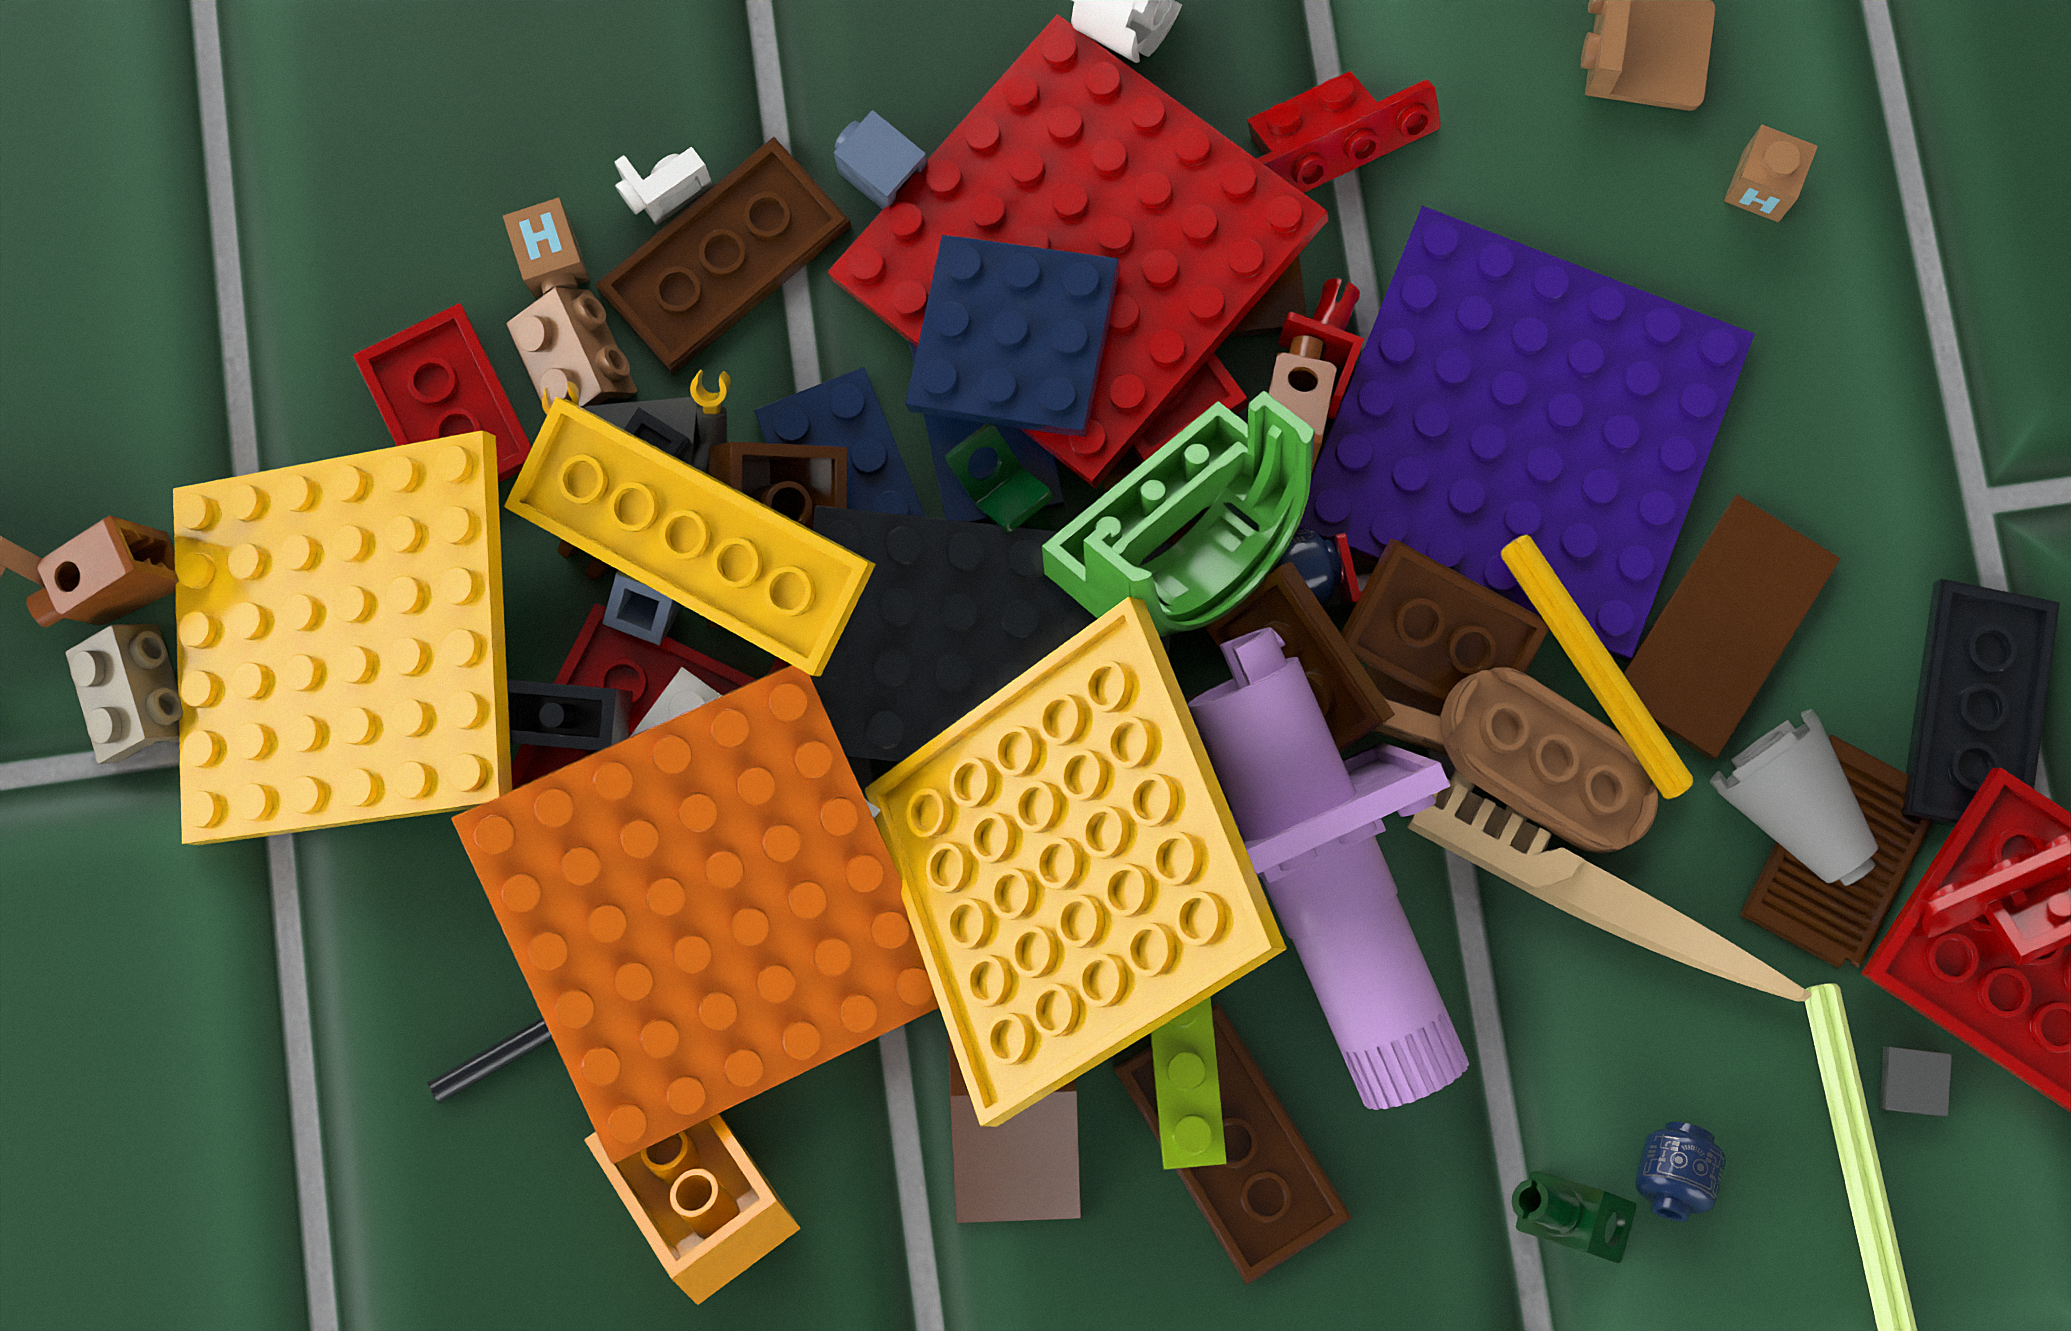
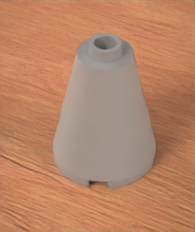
M1807 709L1801 712L1802 719L1806 724L1795 729L1789 720L1783 722L1731 760L1737 769L1732 772L1733 774L1727 780L1718 771L1709 782L1717 793L1823 881L1832 883L1840 879L1844 886H1848L1865 876L1875 867L1876 864L1870 857L1878 850V845L1819 717L1812 709Z

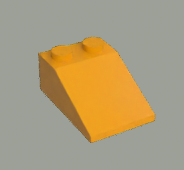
M721 1113L612 1165L596 1131L584 1139L670 1278L697 1305L801 1229Z

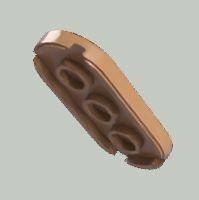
M1508 667L1482 670L1469 675L1458 682L1448 694L1441 714L1442 740L1451 762L1467 780L1566 842L1586 852L1599 854L1614 852L1643 838L1649 831L1658 808L1657 787L1654 783L1651 784L1649 775L1620 733L1527 674Z

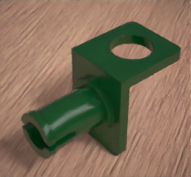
M984 424L945 455L944 460L975 506L996 525H999L1004 532L1009 533L1017 527L1056 531L1041 509L1054 498V495L1047 486L1021 466L993 424ZM981 447L994 448L997 453V465L993 472L984 478L972 477L968 471L970 456Z
M1533 1171L1528 1180L1521 1182L1515 1188L1511 1202L1513 1211L1518 1216L1516 1222V1229L1518 1231L1615 1263L1622 1261L1636 1211L1635 1202L1600 1189L1539 1171ZM1615 1212L1617 1219L1616 1228L1612 1238L1606 1243V1225L1612 1213Z

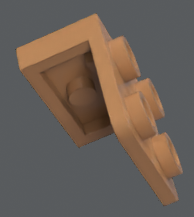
M1589 0L1588 13L1595 14L1593 33L1588 32L1585 37L1581 55V68L1588 69L1585 95L1686 111L1698 109L1705 96L1716 10L1715 4L1711 0Z

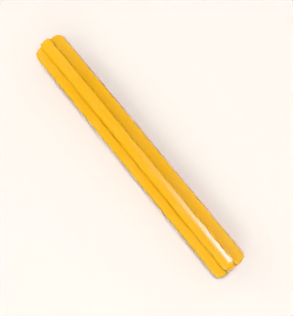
M1523 535L1507 544L1501 551V558L1662 796L1669 800L1686 792L1692 786L1693 776L1532 538L1528 535Z

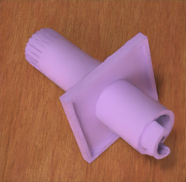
M1271 627L1263 628L1220 645L1234 678L1199 695L1190 701L1187 706L1232 809L1230 811L1256 875L1262 878L1288 938L1292 939L1364 1106L1374 1110L1402 1106V1104L1411 1103L1419 1098L1429 1096L1431 1093L1443 1089L1442 1087L1454 1082V1079L1459 1078L1462 1072L1468 1069L1469 1062L1398 899V888L1375 835L1386 831L1381 820L1382 817L1398 811L1400 817L1421 812L1436 803L1433 794L1450 787V784L1440 762L1383 742L1342 760L1297 657L1285 659L1281 647L1285 646L1284 641Z

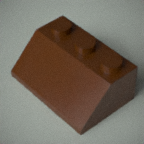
M732 441L709 447V475L811 530H813L815 505L847 509V447ZM707 619V628L726 629Z

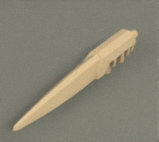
M1457 769L1450 781L1448 780L1450 787L1433 794L1436 803L1421 812L1411 815L1409 818L1408 829L1539 899L1625 940L1708 973L1787 999L1806 1001L1812 996L1810 992L1740 947L1665 903L1589 863L1580 856L1563 847L1546 850L1551 838L1550 832L1526 822L1528 817L1507 805L1504 810L1496 806V803L1472 793L1475 784L1467 780Z

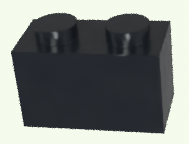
M507 679L510 743L600 751L629 738L633 691Z

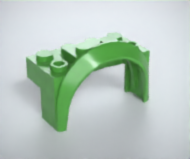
M1265 391L1249 402L1248 424L1217 401L1043 544L1044 574L1097 619L1127 597L1145 600L1159 637L1194 630L1215 622L1236 608L1252 594L1269 575L1290 544L1304 514L1310 492L1315 429ZM1223 503L1235 505L1258 524V531L1253 530L1227 509ZM1210 507L1203 517L1178 542L1158 557L1140 566L1142 560L1200 511Z

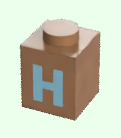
M1762 124L1743 150L1724 202L1779 223L1798 199L1818 146Z
M559 197L503 215L523 281L535 299L542 297L554 287L577 289L578 284L590 281L570 216Z

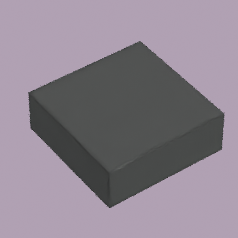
M1883 1047L1879 1109L1948 1117L1952 1054Z

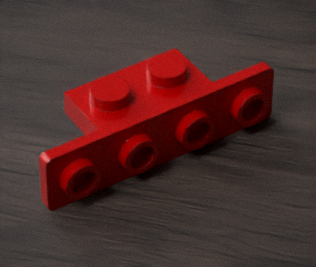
M1351 70L1247 119L1250 136L1264 153V156L1257 158V160L1302 193L1438 130L1441 126L1436 88L1428 79L1376 102Z
M2071 832L2052 840L2040 854L2021 861L2019 857L2006 859L1991 868L1985 878L1966 886L1962 882L1952 883L1935 892L1926 905L1921 926L1929 938L1974 918L1985 915L2018 966L2070 944Z

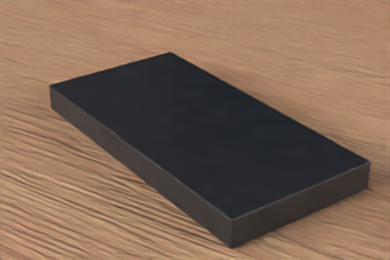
M1939 579L1934 582L1906 769L1907 783L1903 797L1904 804L1901 810L1902 816L1955 827L1992 768L2001 767L2034 789L2060 602L1946 579Z

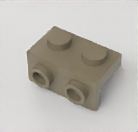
M110 625L65 652L98 764L118 763L157 741L179 740V719L183 715V708L178 696V686L165 642L158 625Z

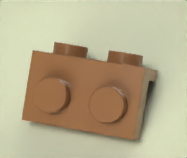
M554 287L506 323L541 402L545 387L550 392L549 395L552 402H554L556 397L572 402L567 390V381L573 382L578 387L580 394L579 406L582 408L584 406L599 405L608 398L627 399L637 392V388L630 375L629 362L622 351L618 349L606 323V312L590 290Z

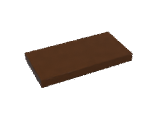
M773 137L598 281L595 286L599 293L660 362L674 375L851 228V223L847 216L780 142Z
M1736 494L1727 505L1622 672L1659 728L1711 761L1716 759L1841 558Z
M1218 1003L1212 1007L1227 1164L1175 1168L1244 1283L1248 1285L1352 1219V1216ZM1149 1046L1114 1068V1071L1161 1146L1152 1047Z

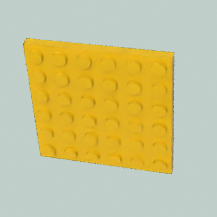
M482 430L173 488L175 572L179 582L175 583L178 696L180 697L183 715L179 719L182 844L204 845L466 810L512 790L495 435Z
M1127 597L865 788L868 801L880 809V812L875 817V821L903 883L901 897L980 1126H999L1287 949L1145 600Z

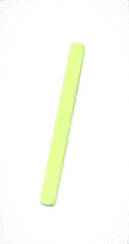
M1835 983L1811 986L1805 989L1812 994L1805 1001L1877 1328L1878 1331H1917L1841 989Z

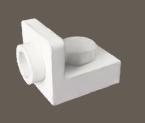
M692 147L680 155L671 154L660 160L653 167L651 175L644 180L624 155L614 162L622 177V181L615 185L618 192L635 215L644 209L656 226L713 187L706 165Z

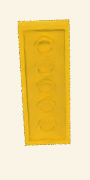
M560 397L555 398L504 505L508 510L812 676L822 675L876 565L573 402Z

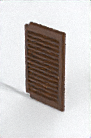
M1831 734L1829 736L1830 743L1878 845V850L1870 857L1876 864L1875 867L1865 876L1848 886H1844L1840 879L1832 883H1826L1776 842L1739 916L1836 968H1840L1845 959L1852 966L1861 967L1932 822L1902 816L1901 810L1904 804L1903 797L1907 783L1906 773Z

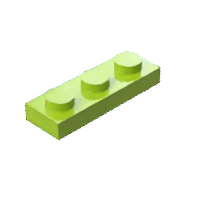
M1208 997L1150 1033L1163 1169L1227 1164L1211 998Z

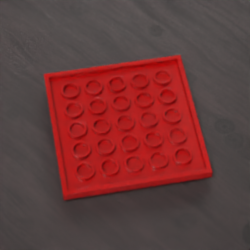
M1057 14L928 158L924 169L920 173L917 171L896 194L897 199L890 207L886 206L830 268L828 274L834 283L918 348L942 235L1118 258L1121 268L1086 437L1019 428L1082 479L1096 488L1328 222V212L1090 37L1075 30L1072 24Z

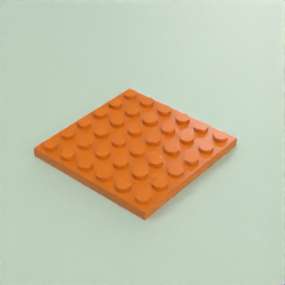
M793 665L782 668L451 818L611 1165L939 1008L901 897L903 883L810 675Z

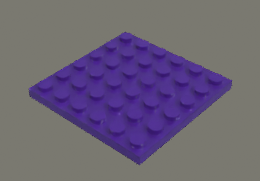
M1422 205L1312 476L1308 501L1296 531L1311 529L1319 533L1323 540H1327L1328 537L1336 534L1345 533L1350 553L1378 563L1390 538L1398 540L1541 617L1501 558V551L1507 544L1520 536L1528 535L1541 551L1612 657L1628 662L1634 654L1755 334Z

